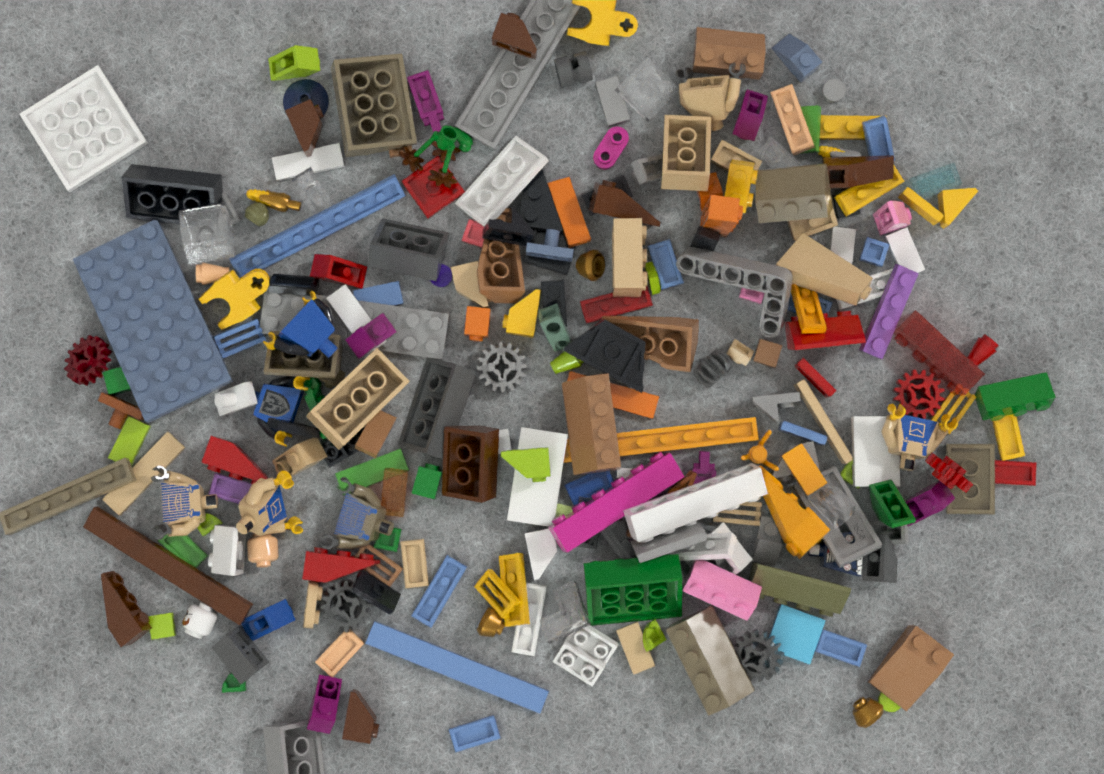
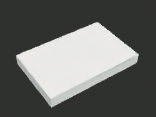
M887 416L851 417L853 487H869L870 484L892 479L895 486H900V456L888 452V447L881 433Z

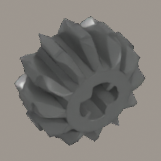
M715 349L694 370V376L701 385L703 384L706 388H709L724 376L732 367L733 362L721 349Z

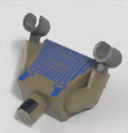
M342 477L340 480L348 483V486L346 488L337 486L340 493L346 494L334 532L337 538H333L330 534H324L322 537L330 538L331 543L321 546L324 549H331L333 546L342 549H356L367 546L370 541L377 540L380 533L390 536L394 523L384 520L386 508L381 506V500L374 491L356 483L352 485L348 478Z

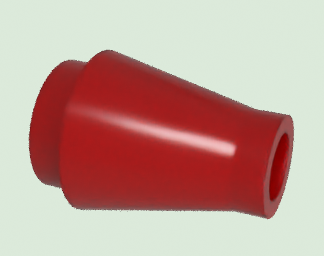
M984 334L981 338L978 337L964 361L976 369L981 363L997 352L996 349L999 345Z

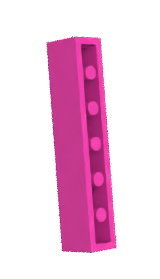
M660 451L649 458L651 462L644 466L639 464L632 468L629 476L626 478L621 476L611 482L612 487L609 489L596 491L591 495L592 499L587 503L582 501L571 508L573 512L566 516L561 514L552 520L553 524L548 529L562 552L568 553L625 516L623 510L647 502L684 478L685 476L671 453L662 454Z

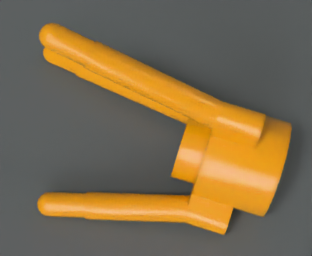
M768 430L762 439L758 441V444L748 450V454L741 456V460L749 459L754 464L762 463L764 466L778 471L779 467L766 459L767 450L763 447L772 431Z

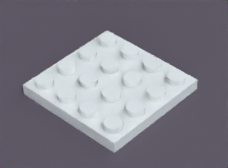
M98 65L20 113L21 118L69 192L77 189L148 144Z

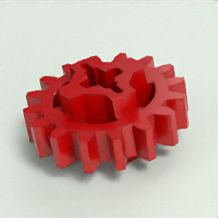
M916 369L912 370L911 376L908 373L903 374L904 381L898 379L896 383L899 387L892 390L898 393L893 398V401H899V404L906 410L905 415L909 413L913 417L919 415L922 419H926V413L930 417L934 416L933 409L940 410L941 406L938 402L945 400V398L940 396V393L945 391L944 388H938L937 386L941 383V380L934 381V373L926 376V370L924 369L919 374ZM912 380H922L918 385L910 383ZM930 387L933 391V396L930 394ZM920 390L922 392L921 397L923 398L916 399L917 394L915 392ZM904 393L907 394V399H908V402H907V403H906V401H905V399H904ZM921 404H922L923 406H927V407H928V408H926V409H924V410H916V409H915L918 405H921Z
M931 452L925 460L926 463L935 469L932 475L948 488L953 489L956 485L967 493L973 486V483L963 476L967 471L948 456H945L942 460Z

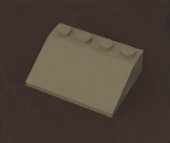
M402 53L333 60L331 74L345 157L370 155L404 146L416 145L417 139Z

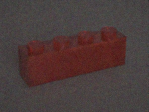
M916 310L893 333L896 336L894 338L895 341L904 348L907 346L913 352V358L921 364L924 362L930 368L929 372L931 374L934 373L935 378H941L947 384L946 388L956 396L966 395L985 375Z

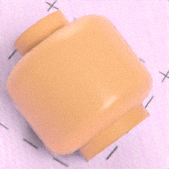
M254 533L253 537L247 541L248 560L256 563L258 568L270 567L271 562L276 561L279 557L277 538L272 536V534L259 536Z

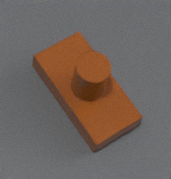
M101 392L98 401L115 408L108 423L109 425L122 429L128 415L144 420L139 407L116 396Z

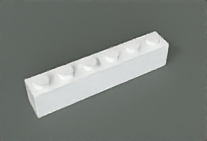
M750 463L623 511L631 537L637 542L645 543L653 540L654 536L659 534L673 533L675 528L692 526L699 519L713 518L718 515V512L723 510L737 509L740 507L739 504L758 501L761 499V496L768 494L761 467Z

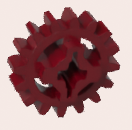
M88 335L87 339L81 337L79 344H73L74 349L68 350L70 357L64 361L68 363L64 368L68 372L66 376L72 379L71 381L88 386L89 382L95 384L96 377L102 378L103 370L108 371L109 369L106 363L112 360L108 358V355L112 353L108 349L109 344L97 336Z

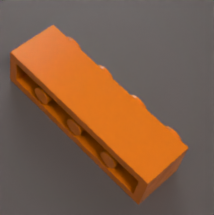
M711 195L702 210L700 226L721 234L720 237L726 238L730 232H733V228H736L739 220L742 219L743 206L739 205L740 198Z

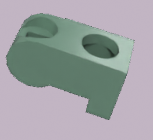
M558 304L538 310L540 325L555 352L572 342Z

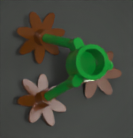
M443 126L440 132L434 131L432 137L417 151L413 149L410 152L404 146V152H398L399 156L404 159L402 165H409L411 172H415L416 169L422 171L423 168L419 163H422L424 160L419 155L432 144L436 148L432 155H441L440 159L444 164L443 168H440L438 172L430 170L431 175L428 176V179L436 181V186H440L443 183L447 188H450L451 184L458 182L452 178L454 173H449L447 170L450 160L456 161L454 154L461 151L454 145L459 136L457 130L451 126Z

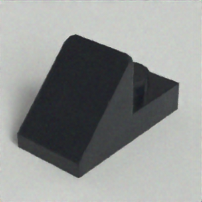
M511 208L505 222L500 219H489L482 231L483 239L527 246V243L534 236V231L514 208Z

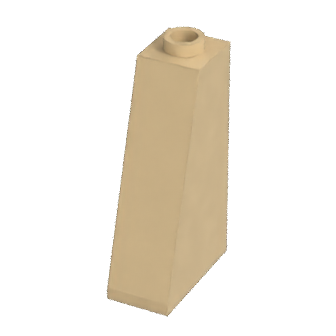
M804 233L801 234L776 263V266L787 268L792 273V284L855 306L861 299L866 300L872 291L870 285L873 278Z

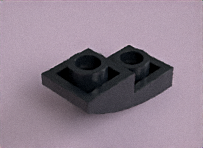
M364 427L340 450L330 440L322 445L327 455L324 460L329 468L359 451L355 449V445Z

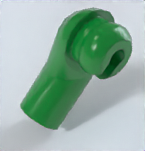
M453 127L459 135L457 138L460 144L459 149L462 152H469L471 145H473V139L467 133Z

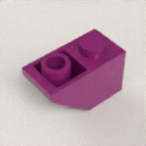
M937 481L911 496L905 502L915 517V523L944 510L955 497L946 485L941 481Z
M319 674L310 708L307 730L330 734L336 719L342 679Z

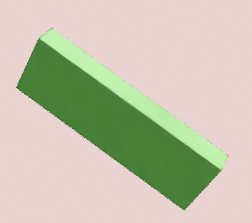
M398 449L335 473L341 488L348 486V483L340 480L342 477L348 478L352 485L356 483L367 487L407 472L409 468L402 449Z

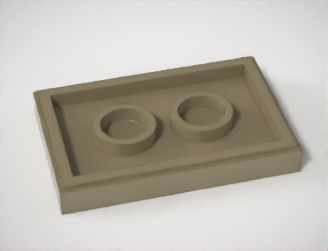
M946 444V456L964 468L967 472L963 476L973 483V486L967 493L956 485L953 489L949 488L955 499L946 507V514L995 515V444Z

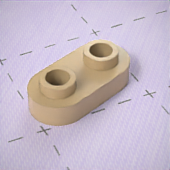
M308 581L303 628L313 629L314 624L319 622L320 610H316V603L321 601L323 587H319L317 581Z

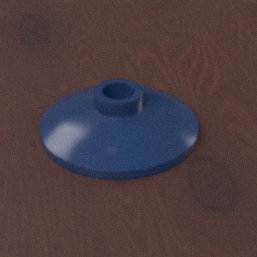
M302 79L294 82L287 88L283 97L284 110L300 104L301 98L307 96L311 99L314 106L317 104L320 106L323 115H325L329 105V98L325 88L320 83L310 79Z

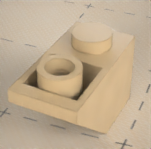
M478 261L451 267L457 293L481 308H489L488 303L492 301L479 293L477 279Z
M310 438L294 445L272 460L277 473L285 470L291 476H294L319 463L327 455L319 439Z

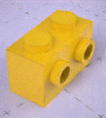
M732 159L729 166L725 197L740 198L739 205L743 206V213H746L747 207H752L754 193H750L751 184H756L758 170H754L755 163Z

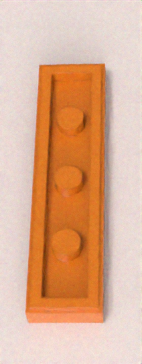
M570 371L567 381L586 375ZM610 383L613 408L653 419L659 396L646 392L640 393L635 389Z

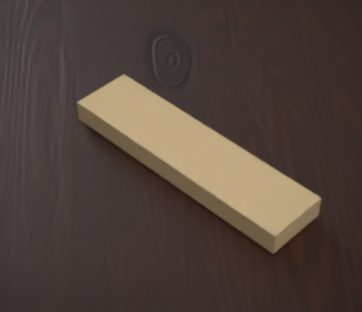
M803 379L794 384L795 389L800 393V397L822 433L828 437L827 441L840 462L847 464L852 461V455L806 380Z
M167 431L132 468L136 481L109 492L102 500L121 516L153 482L151 477L160 475L158 471L152 469L156 466H163L166 469L186 447Z

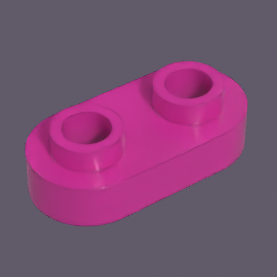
M616 126L609 129L595 150L593 161L599 169L607 170L612 168L627 146L629 136L624 128ZM618 134L622 139L615 141L613 136ZM606 153L609 155V159L602 160L601 155Z

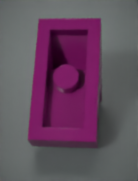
M382 313L365 326L358 328L345 341L358 359H360L397 333L386 315Z

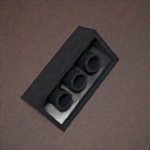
M131 164L123 174L122 184L126 218L148 221L158 220V222L217 228L223 193L221 174Z

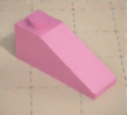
M888 201L873 214L880 236L906 228L911 224L910 220H912L909 208L905 207L904 202Z

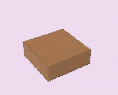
M759 339L753 362L776 368L782 345Z

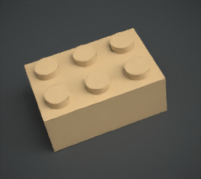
M665 115L661 189L708 191L711 117Z
M642 218L613 219V297H641L642 291H646L647 272H643V268H645L647 263V249H642V245H645L647 228L642 226Z

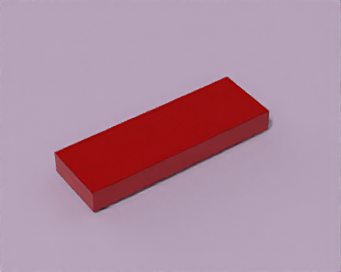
M646 286V291H642L641 297H613L612 292L580 301L586 324L602 320V316H617L653 306L648 286Z

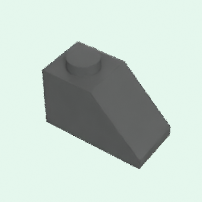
M876 534L882 543V548L863 556L862 580L897 583L898 559L888 534Z

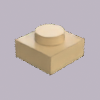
M734 339L726 354L735 363H742L746 366L754 350Z

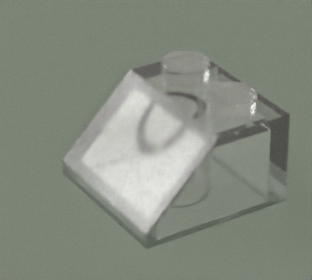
M225 203L179 211L182 243L189 265L235 257L236 240Z

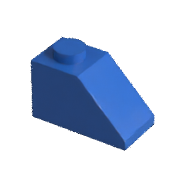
M284 599L247 617L242 626L247 635L254 641L296 619L292 608L288 605L287 600Z

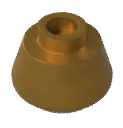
M590 250L581 254L576 260V270L582 277L590 281H597L604 273L605 259L598 250Z
M492 606L487 608L478 625L477 632L480 636L494 637L495 634L501 635L505 627V622L502 621L503 618Z
M861 697L853 704L854 709L852 713L858 727L867 728L871 726L884 712L883 705L870 697L866 699Z

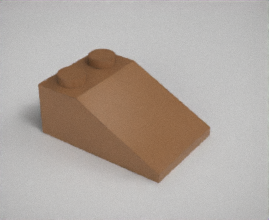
M908 625L868 683L899 705L903 710L908 711L943 672L954 654L918 626Z

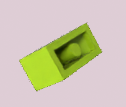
M294 45L268 59L271 81L307 77L320 71L318 48Z
M548 447L501 451V457L523 476L532 478V482L546 481V477L551 476Z

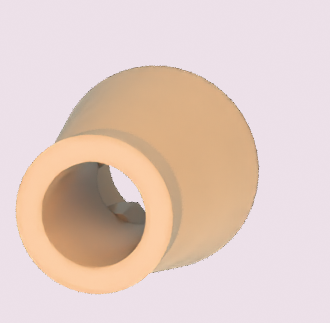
M204 262L196 264V283H202V285L214 283L215 280L229 272V267Z

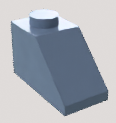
M788 34L771 48L800 83L813 74L822 64L820 58L808 44L791 34Z

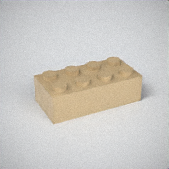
M376 348L321 400L306 417L340 450L410 381Z

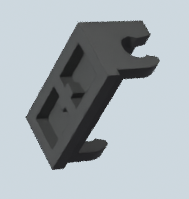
M622 518L600 531V533L619 558H637L630 543V540H633V538L626 536V531L629 528Z
M241 626L232 630L212 647L240 684H243L269 663Z

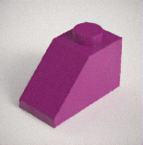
M746 89L732 133L733 135L743 140L755 141L764 116L768 99L767 95Z

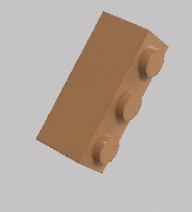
M697 27L692 71L694 73L729 75L732 77V74L729 72V66L732 63H736L735 72L738 73L740 71V64L743 63L746 66V71L739 78L760 80L763 75L765 62V34Z

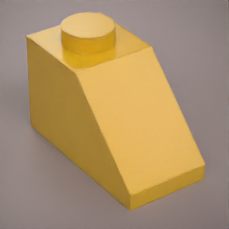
M534 290L511 307L509 315L504 314L502 328H506V334L534 338L541 290Z

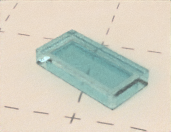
M955 163L910 178L914 192L922 198L962 185Z

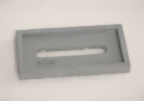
M833 466L821 472L827 484L810 495L806 496L799 484L794 485L793 489L805 509L809 507L830 529L823 538V541L837 565L841 568L882 548V543L837 468ZM826 492L830 496L854 536V543L850 544L846 541L822 501L820 493Z

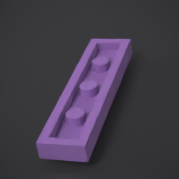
M895 264L865 334L866 343H862L859 350L883 359L919 273Z

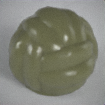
M254 203L246 208L244 217L260 227L268 222L269 211L264 204Z

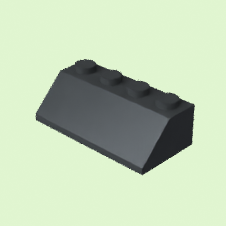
M427 357L398 445L443 459L444 427L459 426L476 371L458 364Z

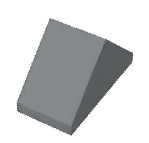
M869 521L876 534H888L891 544H909L907 525L891 528L881 521Z

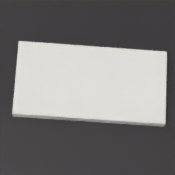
M515 136L455 204L485 227L489 219H497L549 160L521 138Z
M521 427L518 449L548 447L551 476L546 477V481L532 482V478H526L515 469L507 517L508 521L548 527L553 524L552 520L556 515L568 434Z

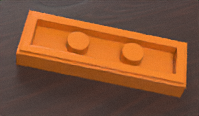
M570 177L547 183L568 248L591 242V237Z

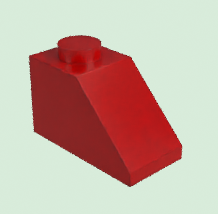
M315 254L310 277L363 289L367 266L333 255Z

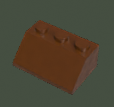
M479 425L444 427L442 496L480 503L496 498L499 447L498 428Z

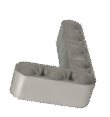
M696 247L687 248L677 259L676 267L685 275L765 293L760 331L766 337H775L779 334L786 322L793 280L792 273L787 268ZM686 258H690L693 264L689 263ZM708 263H712L716 269L711 268ZM730 268L737 270L738 274L733 273ZM753 273L758 274L761 279L755 278ZM775 278L781 279L784 284H779ZM772 300L778 301L780 305L774 304ZM769 321H773L777 326L771 325Z

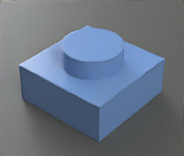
M867 237L859 260L882 267L890 244Z

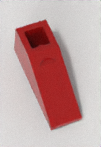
M210 436L202 459V463L208 464V470L220 473L222 469L230 472L229 477L243 480V477L252 479L251 484L257 482L260 478H269L238 444Z
M314 547V551H306L302 579L324 583L332 582L380 564V560L373 559L374 555L360 553L359 558L351 556L350 551L337 550V554L328 553V549Z

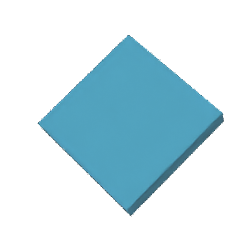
M780 604L768 638L773 635L775 636L773 642L775 644L781 643L778 651L784 652L785 656L810 665L826 620Z

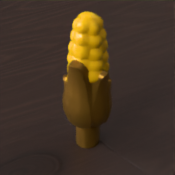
M249 189L246 192V196L252 201L262 203L266 207L280 212H286L288 209L300 211L301 202L290 200L291 197L285 193Z

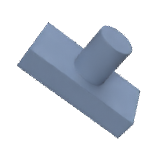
M546 229L544 245L527 243L526 256L572 262L574 249L558 247L560 231Z

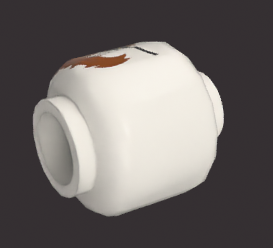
M200 602L199 605H190L182 621V625L185 628L184 632L199 639L210 635L217 620V614L212 611L213 608L203 602Z

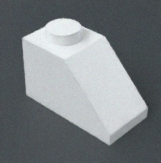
M548 528L525 533L534 580L541 577L557 552L556 546H559Z

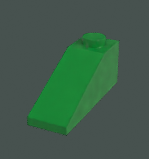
M892 479L869 485L871 506L879 521L891 528L916 522L914 515Z

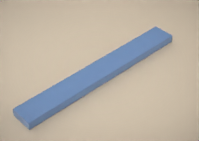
M394 174L230 258V263L239 278L255 268L265 269L406 195Z
M374 621L365 643L537 713H541L549 690Z

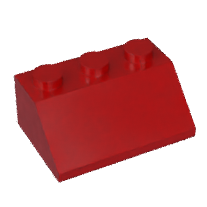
M851 311L837 312V317H828V313H823L827 327L825 333H802L797 316H793L791 321L785 322L788 350L866 343L859 316L851 315Z

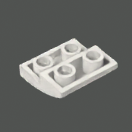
M578 619L552 662L593 687L619 643L581 619Z

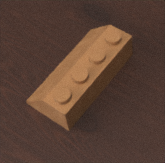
M609 373L584 376L563 382L562 390L573 475L620 470L621 462Z

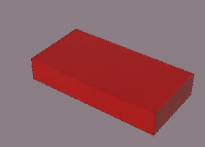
M804 358L795 364V368L825 398L831 397L837 391Z
M995 460V484L1036 486L1037 463Z

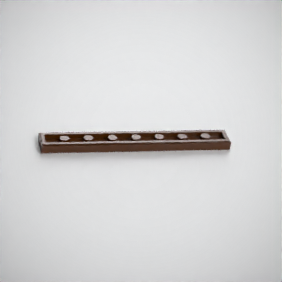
M98 506L92 509L83 528L236 624H243L253 603Z

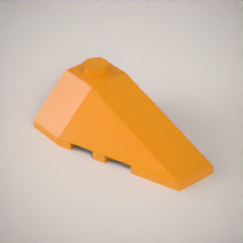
M760 465L759 467H761L768 494L763 495V498L782 540L786 544L787 551L800 559L816 546L830 529L809 507L803 509L797 501V496L793 493H785L781 482Z

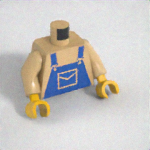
M892 403L887 407L890 415H887L881 433L888 447V452L901 456L899 469L913 471L915 459H925L931 452L933 453L948 434V430L951 431L958 427V421L954 417L950 423H947L950 420V416L944 414L941 417L942 425H939V422L905 415L906 410L901 404L898 405L896 410V406Z
M285 470L280 471L275 479L273 477L268 479L260 478L251 485L248 493L239 502L242 519L236 524V528L240 533L247 534L252 532L262 536L283 533L287 529H290L294 534L303 532L301 526H296L303 523L296 516L291 517L288 522L284 523L287 515L280 484L284 489L293 487L294 482L289 472Z

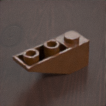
M894 155L823 158V164L827 163L830 188H849L893 179Z
M115 571L104 572L101 574L108 629L120 647L132 645L152 629L149 624V617L141 611L135 596L125 587L123 578L118 573H115Z

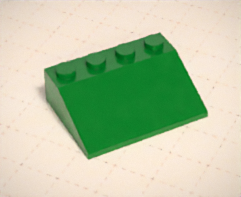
M665 554L639 563L637 558H619L611 561L583 563L588 622L590 626L682 617V572L679 554Z

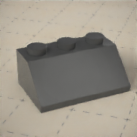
M382 218L370 243L369 267L437 281L441 265L443 264L449 233Z

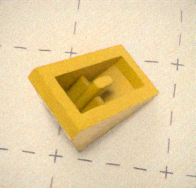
M976 188L942 190L937 194L938 209L944 214V217L940 220V227L945 229L952 223L978 192Z

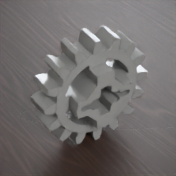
M499 342V348H495L491 344L490 352L483 350L485 358H478L482 366H478L477 371H483L479 379L487 380L484 384L485 387H488L490 384L493 385V392L498 387L501 388L502 393H505V387H509L513 391L514 383L521 385L519 377H526L522 369H526L527 365L521 364L525 356H518L519 348L514 351L511 350V343L506 348L503 347L502 342ZM497 353L496 360L493 363L487 364L488 360ZM506 353L512 355L517 362H510L506 358ZM501 357L504 364L509 366L508 369L504 370L503 378L500 371L495 369L496 366L500 365ZM517 371L515 377L507 382V376L511 372ZM487 373H494L498 376V382L493 381Z

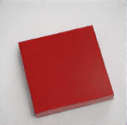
M439 155L423 165L422 171L416 170L401 181L427 219L465 193L458 182L451 184V187L447 188L443 183L440 186H436V181L428 179V176L431 175L430 170L438 172L440 168H443L444 163L441 162Z

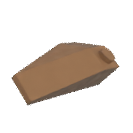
M506 208L497 219L505 222L511 208ZM484 239L477 267L479 293L494 303L517 304L525 293L519 245Z
M602 316V320L605 319L646 342L644 359L655 361L661 364V367L669 370L691 372L698 344V319Z

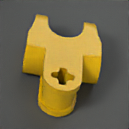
M572 0V4L588 8L591 19L587 26L583 28H567L566 34L584 40L587 43L609 46L611 35L630 37L637 31L638 22L630 13L615 10L617 0ZM625 18H627L631 26L626 27V30L623 31L620 22H624Z
M255 268L239 278L235 271L231 270L215 280L212 286L199 297V301L203 305L214 298H222L229 303L230 312L217 324L223 330L233 324L244 321L261 308L255 298L268 289L269 275L265 270ZM253 277L257 279L262 278V286L258 284L253 285Z

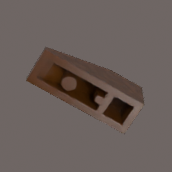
M603 180L602 183L595 182L589 206L590 211L617 218H642V223L660 227L661 222L622 189L615 187L616 182Z

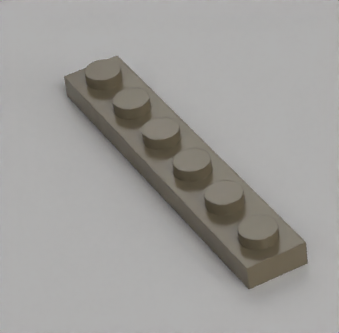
M123 458L0 512V521L5 535L17 533L136 481L130 460Z

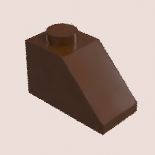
M500 13L491 38L492 45L536 60L537 49L523 20L514 13Z
M311 99L285 110L307 157L313 154L323 128L321 118L324 117L318 104L314 106Z
M356 689L350 692L342 739L370 744L373 738L378 737L380 724H376V715Z

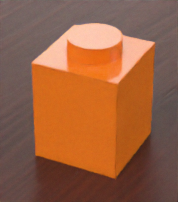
M467 306L464 335L469 336L470 341L483 342V338H488L491 309Z

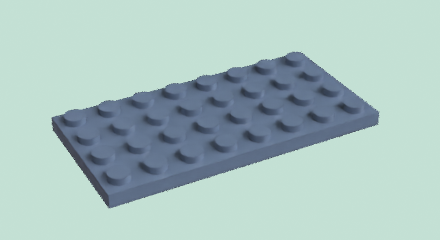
M152 220L73 259L145 422L150 423L233 382L158 220Z

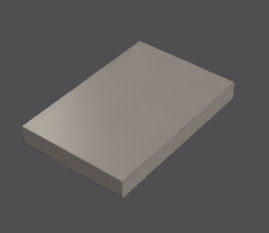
M697 520V523L692 526L675 528L673 533L659 534L654 536V539L649 542L641 543L633 539L630 540V543L639 563L706 541L708 538L705 530Z

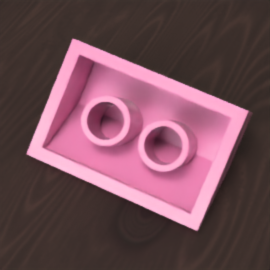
M695 560L682 582V591L748 621L757 607L762 589L761 586L705 560Z

